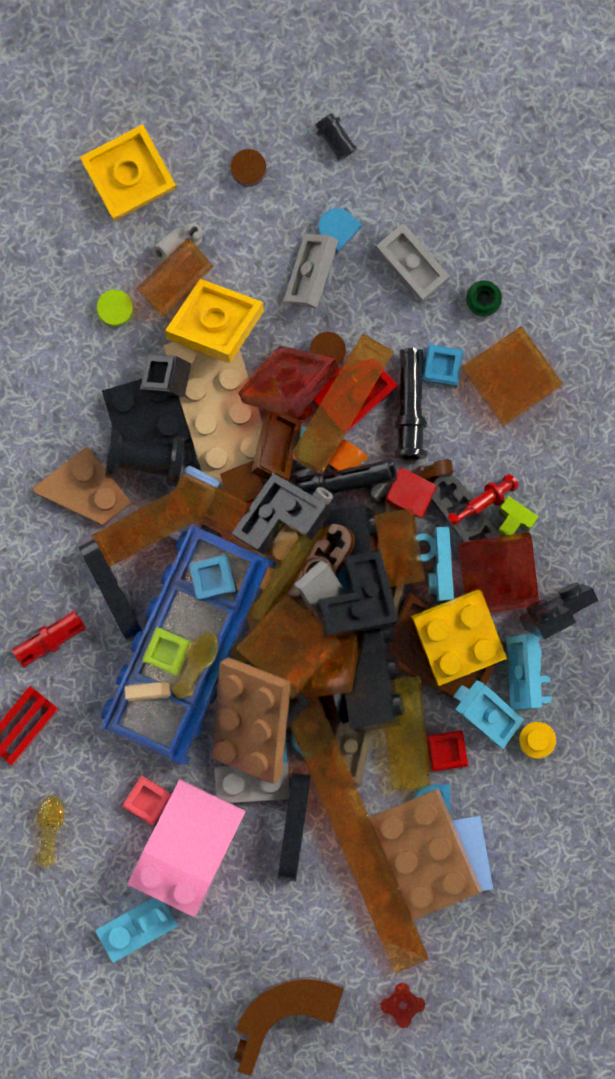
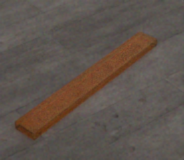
M313 685L300 691L310 700L311 704L290 727L396 974L429 960V956Z

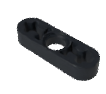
M96 539L79 546L81 554L126 640L136 636L142 629L122 589L119 588L118 582Z
M292 774L278 879L296 882L311 775Z

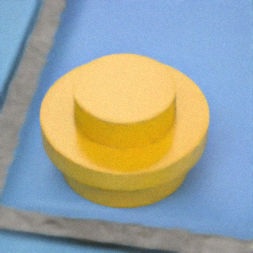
M532 722L522 729L519 736V744L527 756L540 759L548 756L554 750L556 735L553 729L546 723Z

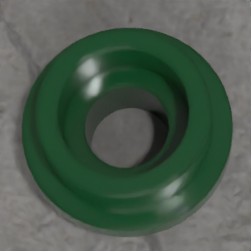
M487 280L475 282L470 286L466 294V304L469 310L477 316L486 317L494 314L500 308L502 302V294L499 287ZM481 293H486L490 296L491 301L487 305H482L477 301V296Z

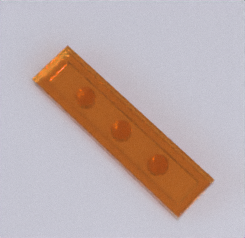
M365 334L361 335L291 453V458L320 475L323 474L392 357L393 350Z

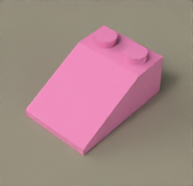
M179 779L127 885L195 917L203 904L246 810Z

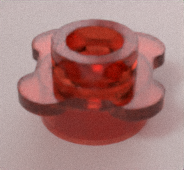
M398 983L395 986V992L381 1002V1010L396 1019L397 1026L400 1028L409 1027L411 1019L415 1014L425 1009L424 999L416 997L406 983ZM401 1002H405L407 1004L405 1009H401L399 1007V1004Z

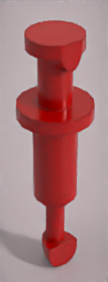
M507 474L503 477V482L498 485L489 482L484 486L482 494L466 504L464 511L458 515L451 513L448 516L449 522L452 525H457L466 516H475L491 504L496 506L504 502V493L507 491L514 492L518 489L517 479L511 474Z

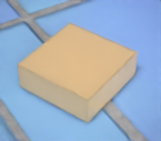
M167 682L124 686L125 697L128 701L169 698L171 696L170 684Z

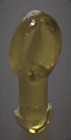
M203 633L191 643L188 650L189 662L178 681H175L173 686V693L177 698H186L193 691L191 688L200 671L212 664L218 652V639L214 633Z
M53 794L48 795L42 801L37 813V821L42 830L40 854L37 853V860L39 865L45 868L55 863L56 832L63 825L65 818L63 803L58 796Z

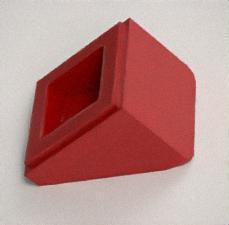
M400 467L397 472V480L392 483L386 501L391 508L423 519L437 486Z

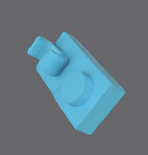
M436 527L432 531V536L422 533L414 537V542H425L429 547L428 553L416 555L415 561L424 563L432 558L434 561L432 573L427 574L428 595H434V604L446 603L454 599L449 527Z
M534 634L506 637L510 707L513 710L542 708V704L551 702L552 697L541 695V683L551 681L548 676H540L542 651L539 646V637Z
M478 680L470 689L461 685L453 696L456 700L460 701L455 710L491 742L502 749L524 721L518 713Z
M152 898L95 931L112 963L173 930L178 925L167 904Z

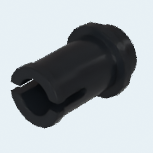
M331 113L316 123L315 126L318 129L316 134L318 137L323 136L337 156L338 161H342L355 152L357 147L352 143L340 125L341 118H336Z

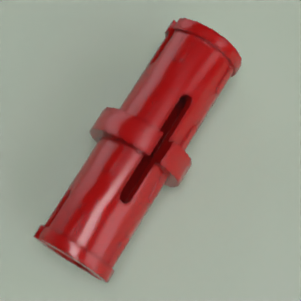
M72 610L71 613L52 625L40 627L38 629L39 633L20 645L13 647L12 651L18 662L21 661V666L26 668L29 664L50 651L55 653L60 650L59 646L80 632L85 631L86 627L77 612Z

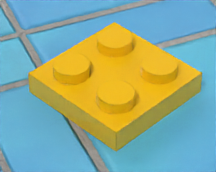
M143 124L80 156L83 166L114 222L177 189L173 178Z
M199 279L166 328V338L172 342L231 363L263 314L264 304L262 301Z
M479 589L411 616L438 686L507 659L484 596Z

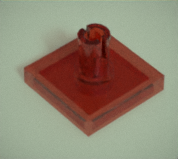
M280 345L242 387L238 394L243 404L289 415L298 420H305L312 415L314 410L310 404L311 401L337 373L339 367L335 358Z
M530 532L457 543L464 595L478 589L481 590L490 613L528 607L539 601L533 543Z

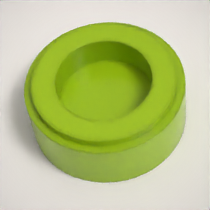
M109 290L103 293L97 302V313L101 321L110 327H121L127 324L133 316L134 308L132 301L121 290Z

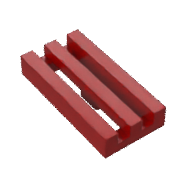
M32 686L27 688L0 721L1 735L32 697L36 699V702L0 744V757L11 766L17 762L59 710L58 707ZM42 706L46 707L48 710L10 755L6 750Z

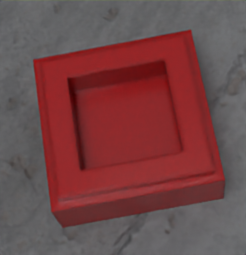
M463 730L426 735L432 772L468 767Z

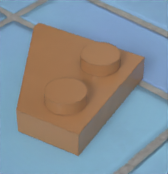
M88 446L32 488L36 495L55 502L102 526L132 505L113 478H105V468Z

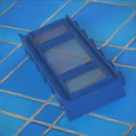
M190 525L188 531L184 530L177 541L176 550L179 552L174 564H168L162 575L161 584L164 585L159 597H154L149 604L146 612V617L149 618L143 632L139 631L135 636L131 646V651L134 652L129 665L125 664L120 670L116 680V684L119 685L114 699L110 698L107 701L101 718L105 719L101 728L169 758L177 764L189 763L191 757L186 755L193 737H198L202 732L204 724L201 723V719L208 703H214L217 698L218 689L215 688L219 680L220 662L228 657L234 658V656L230 655L238 635L243 636L247 630L248 622L245 620L253 601L258 602L262 596L263 588H260L268 567L274 569L277 564L275 561L193 525ZM227 555L236 592L202 601L197 600L189 564ZM156 627L192 641L178 676L142 661ZM167 682L170 684L171 696L169 698L128 701L125 697L124 686Z

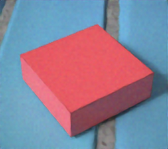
M141 775L122 807L154 826L172 794Z

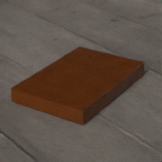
M409 593L398 613L399 621L396 625H393L395 641L390 643L391 657L397 658L399 671L454 700L456 699L453 696L461 685L470 689L476 680L486 685L497 663L441 686L436 684L411 618L413 615L436 606ZM500 640V642H501V644H502V647H503V650H504V648H505V646H506V643H504V642H502V641Z

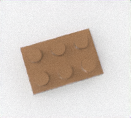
M229 657L220 662L212 759L274 784L282 775L291 682Z
M439 788L370 817L413 920L482 892Z

